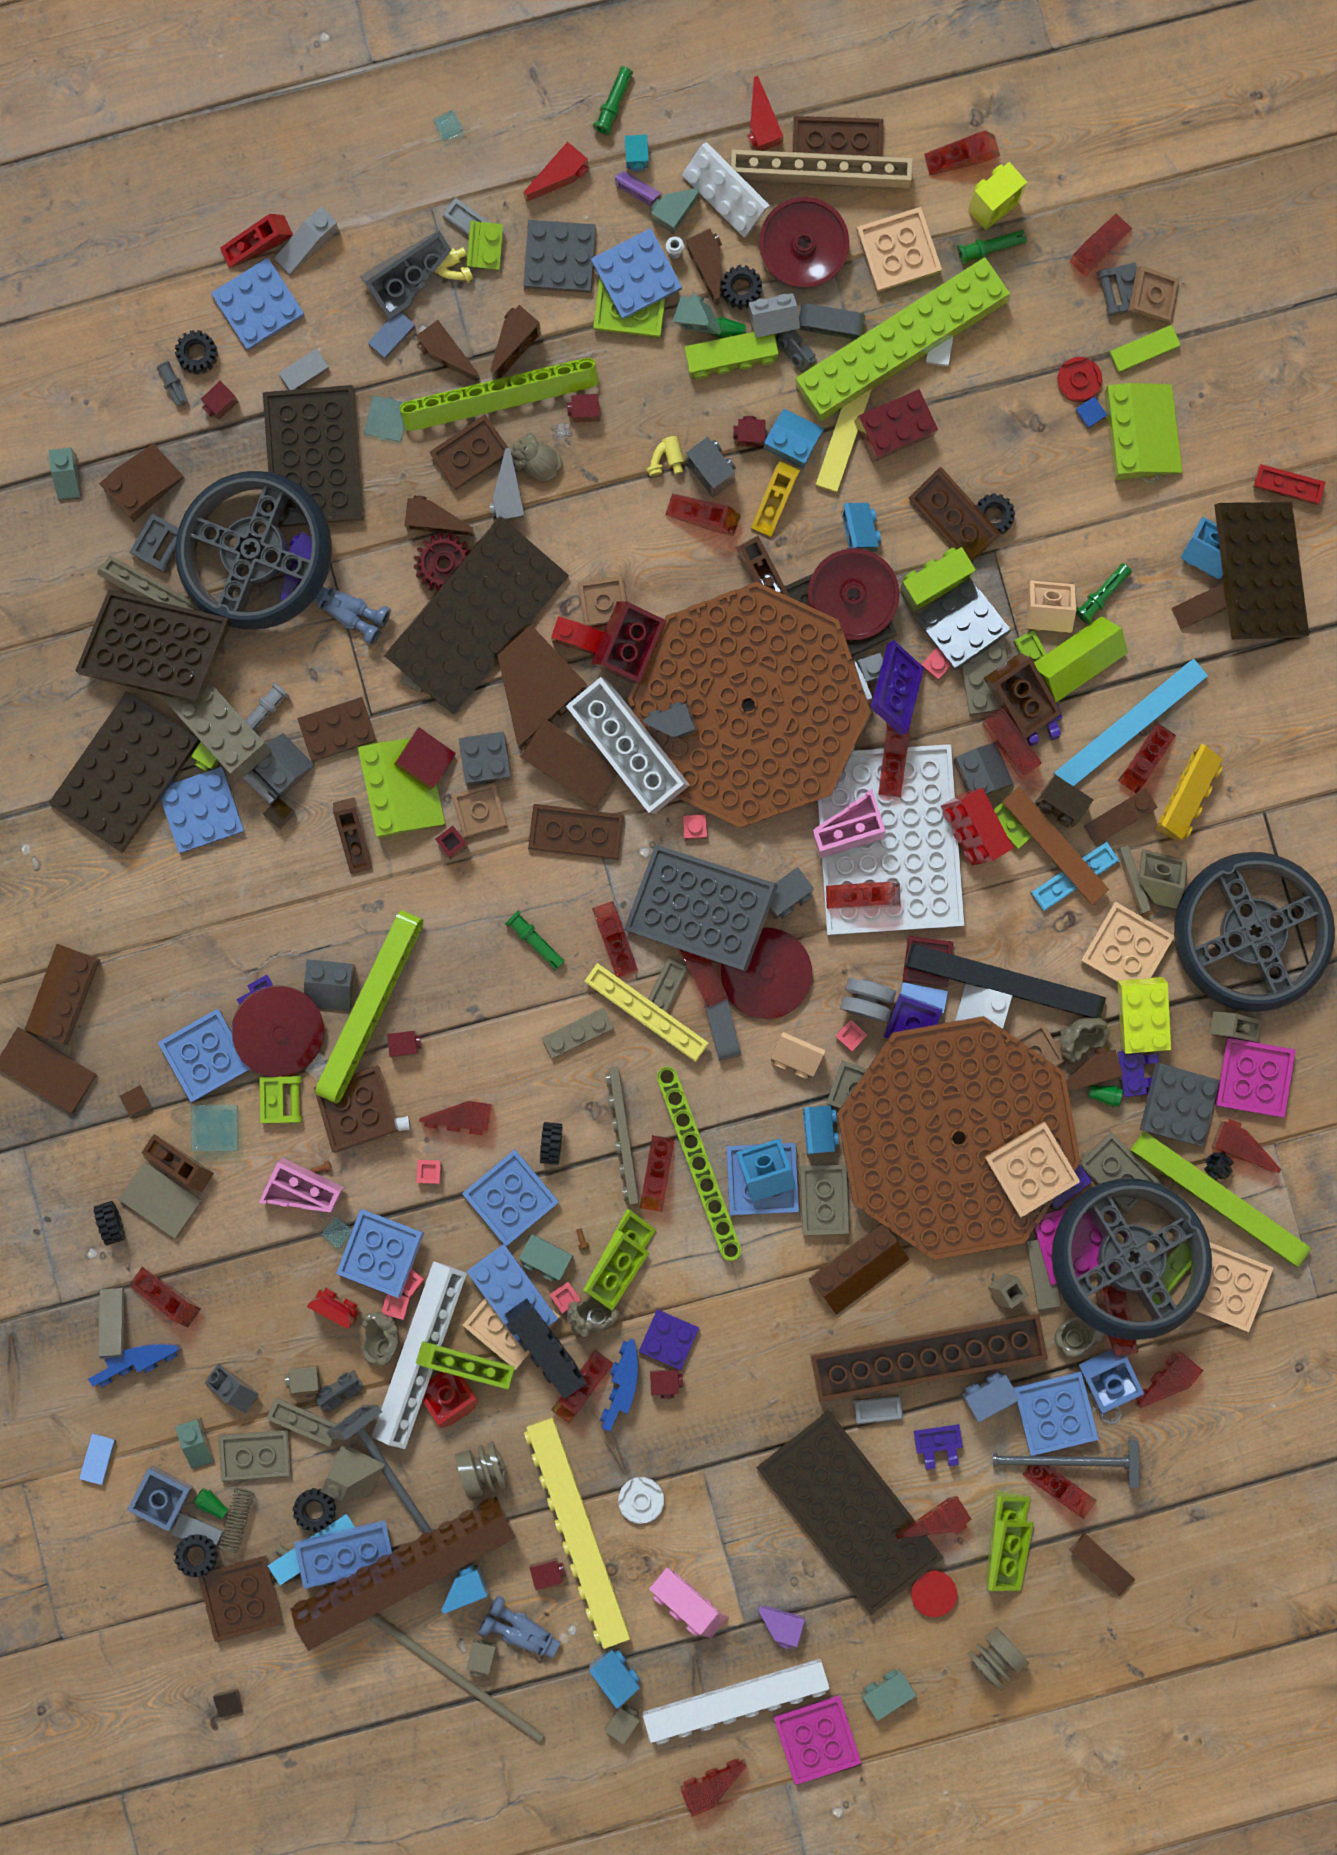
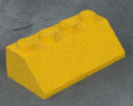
M1201 744L1194 749L1154 829L1177 842H1180L1183 838L1187 839L1193 828L1190 826L1193 817L1197 819L1203 808L1200 803L1203 797L1208 798L1213 788L1210 783L1213 777L1218 778L1223 768L1220 765L1222 758L1206 745Z

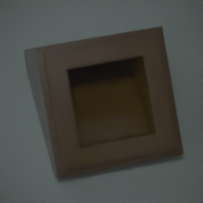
M277 797L263 815L281 829L295 811Z
M238 1689L218 1693L213 1696L219 1717L243 1712Z

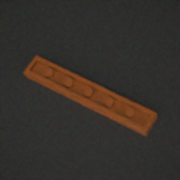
M1017 787L1001 801L1091 905L1109 891L1108 887L1020 787Z

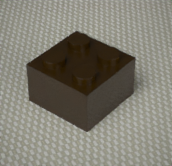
M1055 774L1049 780L1035 803L1039 805L1038 808L1047 815L1052 813L1058 817L1057 821L1063 826L1069 827L1070 825L1074 827L1079 823L1094 799Z

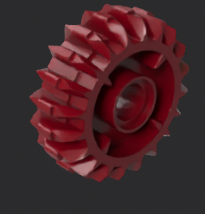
M442 533L438 535L439 540H435L433 535L430 536L432 543L429 544L424 540L422 543L425 549L417 548V552L422 556H414V560L420 562L413 565L414 570H421L417 572L416 577L423 578L421 581L422 586L429 583V591H432L436 586L437 592L471 551V549L465 550L468 546L466 542L459 545L461 540L459 536L452 541V534L448 533L447 539H444ZM448 559L450 565L446 569H441L438 567L439 561Z

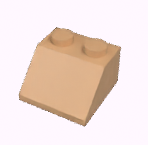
M1030 580L1026 615L1027 629L1072 633L1076 614L1075 584Z
M783 1032L771 1060L775 1061L773 1065L784 1070L787 1067L795 1069V1075L807 1079L808 1076L814 1077L826 1050Z

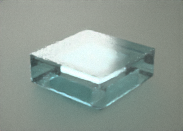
M453 110L433 119L443 141L463 132V128Z
M335 1216L321 1235L340 1249L351 1235L353 1229Z

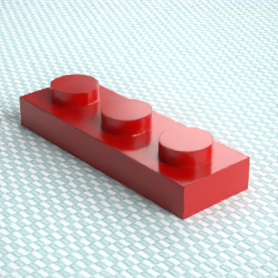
M1260 464L1253 487L1319 505L1326 482Z

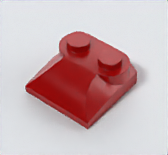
M325 1287L324 1291L319 1289L315 1298L309 1302L307 1308L346 1329L351 1328L360 1312L356 1308L358 1304L347 1298L345 1301L340 1300L336 1297L337 1293Z
M442 1371L429 1380L422 1400L440 1428L451 1426L473 1411L479 1402L464 1377Z

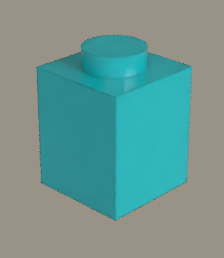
M647 134L625 136L626 169L642 171L644 168H649Z

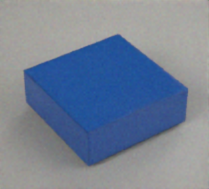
M1095 396L1075 410L1088 429L1107 416V413Z

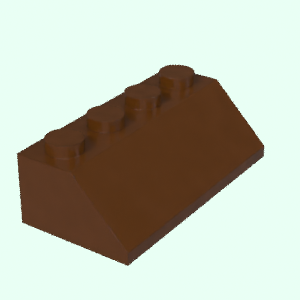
M56 944L24 1030L68 1045L100 959Z
M880 1223L812 1274L809 1279L837 1315L906 1263L909 1258L889 1229Z

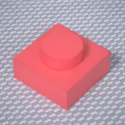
M937 648L921 664L937 680L951 666Z
M706 814L683 816L684 839L707 838Z
M850 1020L835 1037L852 1052L867 1034Z
M417 1160L416 1183L440 1184L441 1161Z
M411 1268L403 1293L412 1298L426 1279Z
M569 1281L549 1294L562 1314L569 1309L568 1305L570 1302L576 1301L578 1303L581 1301Z
M387 1294L382 1313L404 1320L410 1298L401 1295V1298H397Z

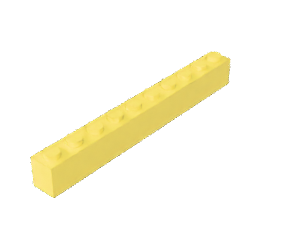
M552 1416L527 1425V1431L524 1432L528 1446L533 1445L535 1451L534 1454H531L535 1467L540 1466L543 1475L539 1476L543 1489L548 1488L550 1497L547 1498L551 1512L556 1511L558 1519L555 1520L558 1533L564 1534L566 1541L562 1542L565 1553L567 1556L571 1555L573 1564H570L573 1576L574 1578L579 1577L581 1586H578L581 1599L587 1600L589 1608L585 1610L590 1622L594 1621L597 1630H594L593 1633L597 1644L602 1643L603 1649L630 1640L629 1631L554 1417Z

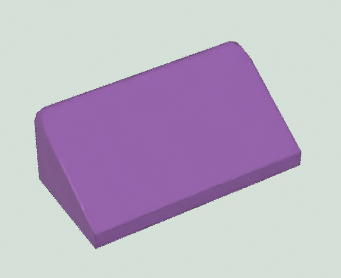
M625 171L620 172L615 177V185L651 207L655 200L661 196V192Z

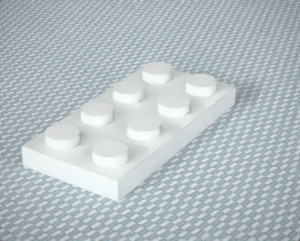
M707 142L700 146L682 173V176L744 238L751 233L770 206Z

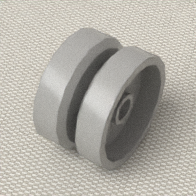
M848 978L845 990L858 997H843L839 1009L854 1015L887 1023L891 1011L889 1008L879 1005L878 1002L885 1004L893 1003L896 991L876 982Z

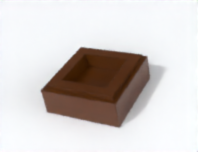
M141 1085L120 1095L129 1116H133L151 1106Z

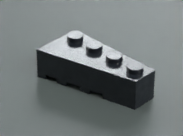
M528 1298L505 1313L508 1323L505 1325L513 1336L515 1334L519 1336L518 1342L525 1352L530 1351L532 1354L530 1358L537 1368L541 1367L543 1369L542 1374L548 1383H553L564 1399L587 1384L576 1362Z

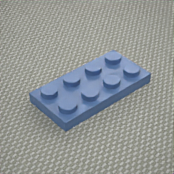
M505 1244L466 1271L504 1324L508 1323L505 1313L526 1298H528L548 1326L558 1319ZM517 1334L513 1336L518 1342L519 1336Z
M385 1520L294 1542L304 1589L338 1581L343 1577L348 1578L355 1574L359 1568L369 1566L375 1563L381 1556L392 1553Z

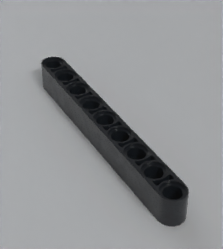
M910 944L905 962V967L968 985L995 990L1012 995L1015 998L1088 1018H1101L1106 997L915 944Z

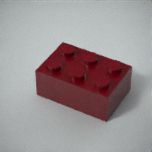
M920 389L858 415L854 421L872 462L932 437L938 431Z
M617 601L591 664L628 682L640 683L666 620L627 601Z

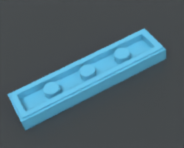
M1107 842L1082 858L1096 875H1099L1120 861ZM1061 872L1032 891L1031 894L1041 909L1045 911L1077 888Z
M346 1513L310 1538L354 1528L355 1526ZM295 1548L268 1565L279 1585L300 1573Z

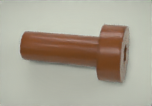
M330 1161L324 1162V1165L311 1168V1171L314 1173L327 1170V1172L332 1171Z
M582 1228L577 1229L580 1245H578L579 1250L588 1248L589 1244L585 1242Z

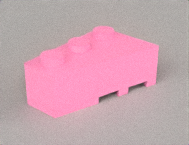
M872 789L857 801L849 804L843 811L835 814L813 830V839L820 858L886 838V830Z
M282 1158L277 1162L259 1203L331 1212L335 1209L345 1187Z
M666 1568L649 1589L654 1593L652 1598L662 1606L666 1604L671 1609L669 1613L678 1621L683 1619L688 1624L686 1628L696 1637L699 1634L712 1638L729 1617L724 1612H719L711 1604V1601L701 1596L692 1585L673 1569Z

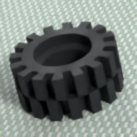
M737 265V268L734 269L732 267L729 272L724 274L721 285L722 296L727 304H731V307L737 306L738 309L746 307L747 309L749 302H754L760 298L762 280H760L759 273H755V269H749L747 265L745 267ZM739 279L746 280L750 284V291L745 295H738L733 290L735 281Z
M191 330L190 334H186V332L182 334L184 337L182 339L179 337L177 340L178 345H175V356L184 370L186 369L187 372H194L195 374H199L201 371L206 373L208 368L211 370L213 368L212 364H216V356L218 357L217 347L212 338L207 333L203 334L200 330H197V332ZM199 344L204 347L205 354L201 359L192 360L188 357V350L192 345Z
M992 493L990 496L985 495L983 499L981 498L976 506L984 515L990 507L999 508L1002 511L1003 518L1000 522L992 524L1001 534H1005L1015 519L1013 503L1010 504V499H1005L1002 494L999 496L996 493Z
M543 1123L540 1163L559 1165L563 1124Z
M114 1201L94 1206L96 1225L104 1244L108 1246L125 1240L122 1219L119 1216V1211Z
M312 1488L299 1495L294 1502L292 1510L294 1511L293 1518L296 1519L298 1526L300 1525L303 1530H309V1532H318L332 1522L336 1514V1505H334V1499L321 1492V1489ZM311 1501H317L323 1507V1514L318 1519H311L306 1514V1506Z
M196 1534L183 1538L180 1544H177V1550L174 1551L176 1558L174 1562L177 1563V1569L189 1577L207 1575L218 1562L217 1556L219 1555L216 1551V1544H213V1541L204 1535ZM196 1546L202 1548L205 1553V1558L199 1565H193L188 1560L189 1550Z

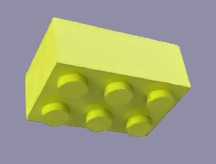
M1010 162L1005 166L1000 164L992 171V177L987 181L982 179L974 187L975 191L972 194L973 198L970 200L971 204L968 211L985 230H988L1020 203L1027 181Z
M1164 977L1117 981L1120 1040L1124 1053L1171 1050L1168 982Z

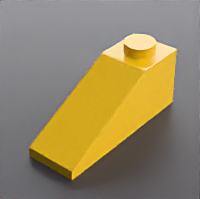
M782 461L778 463L752 523V529L772 537L801 471L800 469Z

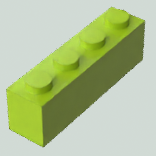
M754 332L684 346L690 378L695 377L697 380L707 378L708 374L717 373L718 375L731 372V369L747 370L752 368L754 364L770 365L775 363L774 360H778L779 355L774 334L756 338Z
M425 1341L421 1343L416 1364L505 1389H509L515 1368L502 1362Z

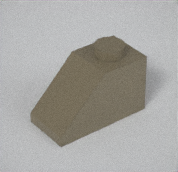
M1213 1011L1210 1022V1034L1259 1043L1262 1020L1236 1013Z

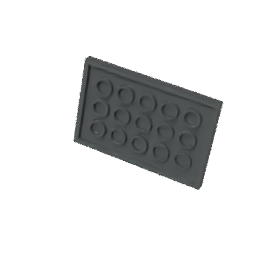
M655 844L624 930L747 972L778 885Z

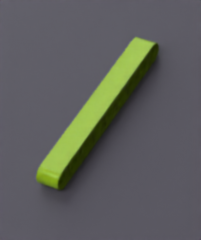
M583 358L409 400L402 403L399 410L404 428L408 431H416L589 389L598 385L599 376L595 360Z
M401 910L396 916L317 1083L316 1095L334 1103H339L422 930L423 918Z
M663 1067L657 1073V1081L720 1253L726 1260H736L741 1254V1246L680 1080L672 1067ZM667 1070L671 1071L674 1075L673 1081L668 1084L663 1083L660 1078L662 1072ZM672 1092H678L681 1095L682 1101L680 1104L672 1105L669 1102L668 1097ZM684 1113L689 1116L690 1122L687 1126L681 1127L677 1124L676 1118L679 1114ZM688 1135H693L697 1138L698 1143L695 1148L690 1149L685 1146L684 1140ZM694 1158H704L706 1164L702 1170L694 1169L692 1166ZM705 1178L711 1179L714 1185L709 1192H705L700 1188V1183ZM712 1200H718L721 1203V1210L718 1213H711L708 1209V1204ZM720 1222H726L729 1225V1232L725 1235H720L716 1231V1226ZM730 1243L737 1247V1253L732 1257L724 1253L725 1246Z
M1143 1131L1131 1147L1130 1151L1295 1267L1299 1268L1311 1251L1307 1244L1148 1133Z

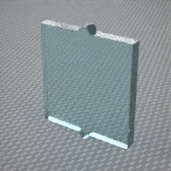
M372 396L364 434L379 437L381 440L388 439L401 442L404 425L399 408L404 402L393 400L392 397L387 399Z

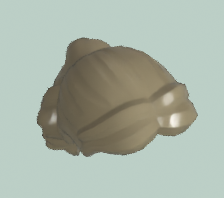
M532 433L526 434L518 440V443L513 444L511 455L516 470L523 469L537 481L551 482L556 479L557 473L563 465L562 459L556 450H553L544 443H538Z
M1082 1018L1073 1022L1070 1027L1063 1029L1059 1041L1061 1043V1054L1070 1063L1081 1061L1082 1054L1086 1053L1088 1049L1093 1047L1102 1048L1110 1036V1030L1107 1027L1106 1021L1101 1018Z
M591 1297L580 1303L576 1301L570 1302L568 1305L567 1319L571 1324V1329L574 1333L580 1334L584 1338L588 1337L589 1333L601 1332L611 1327L619 1316L616 1308L612 1311Z
M380 1311L364 1314V1320H362L361 1325L366 1328V1339L361 1347V1351L369 1364H377L380 1367L390 1362L398 1346L396 1321Z
M1073 1316L1058 1327L1054 1335V1341L1057 1347L1062 1349L1065 1356L1074 1357L1083 1355L1085 1351L1094 1345L1096 1340L1102 1341L1105 1334L1093 1329L1078 1316Z

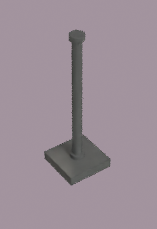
M378 1404L360 1406L327 1432L332 1440H347L353 1434H357L373 1459L385 1464L382 1470L383 1474L423 1533L432 1532L435 1529H431L364 1429L365 1425L382 1413V1410Z
M1128 1437V1455H1124V1457L998 1456V1453H993V1467H998V1465L1124 1467V1469H1128L1129 1487L1139 1488L1138 1437Z

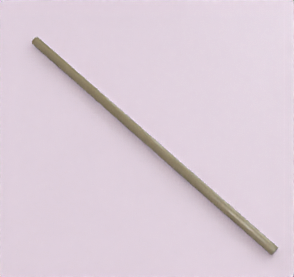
M282 1545L276 1550V1553L280 1556L289 1552ZM330 1582L322 1584L321 1586L327 1589L333 1586L335 1583ZM375 1614L368 1618V1620L537 1742L542 1740L544 1734L381 1616Z

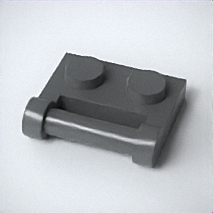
M1136 262L1096 272L1097 278L1101 280L1108 306L1106 309L1108 316L1129 312L1137 269ZM1110 277H1115L1122 305L1116 304Z
M151 514L129 553L166 573L169 569L168 564L175 554L179 528ZM171 532L174 534V537L161 560L154 559L168 533Z

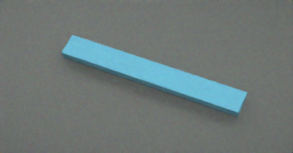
M1193 658L1053 774L1075 786L1208 675Z

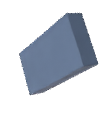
M399 312L386 322L371 338L368 345L386 359L415 328V324Z

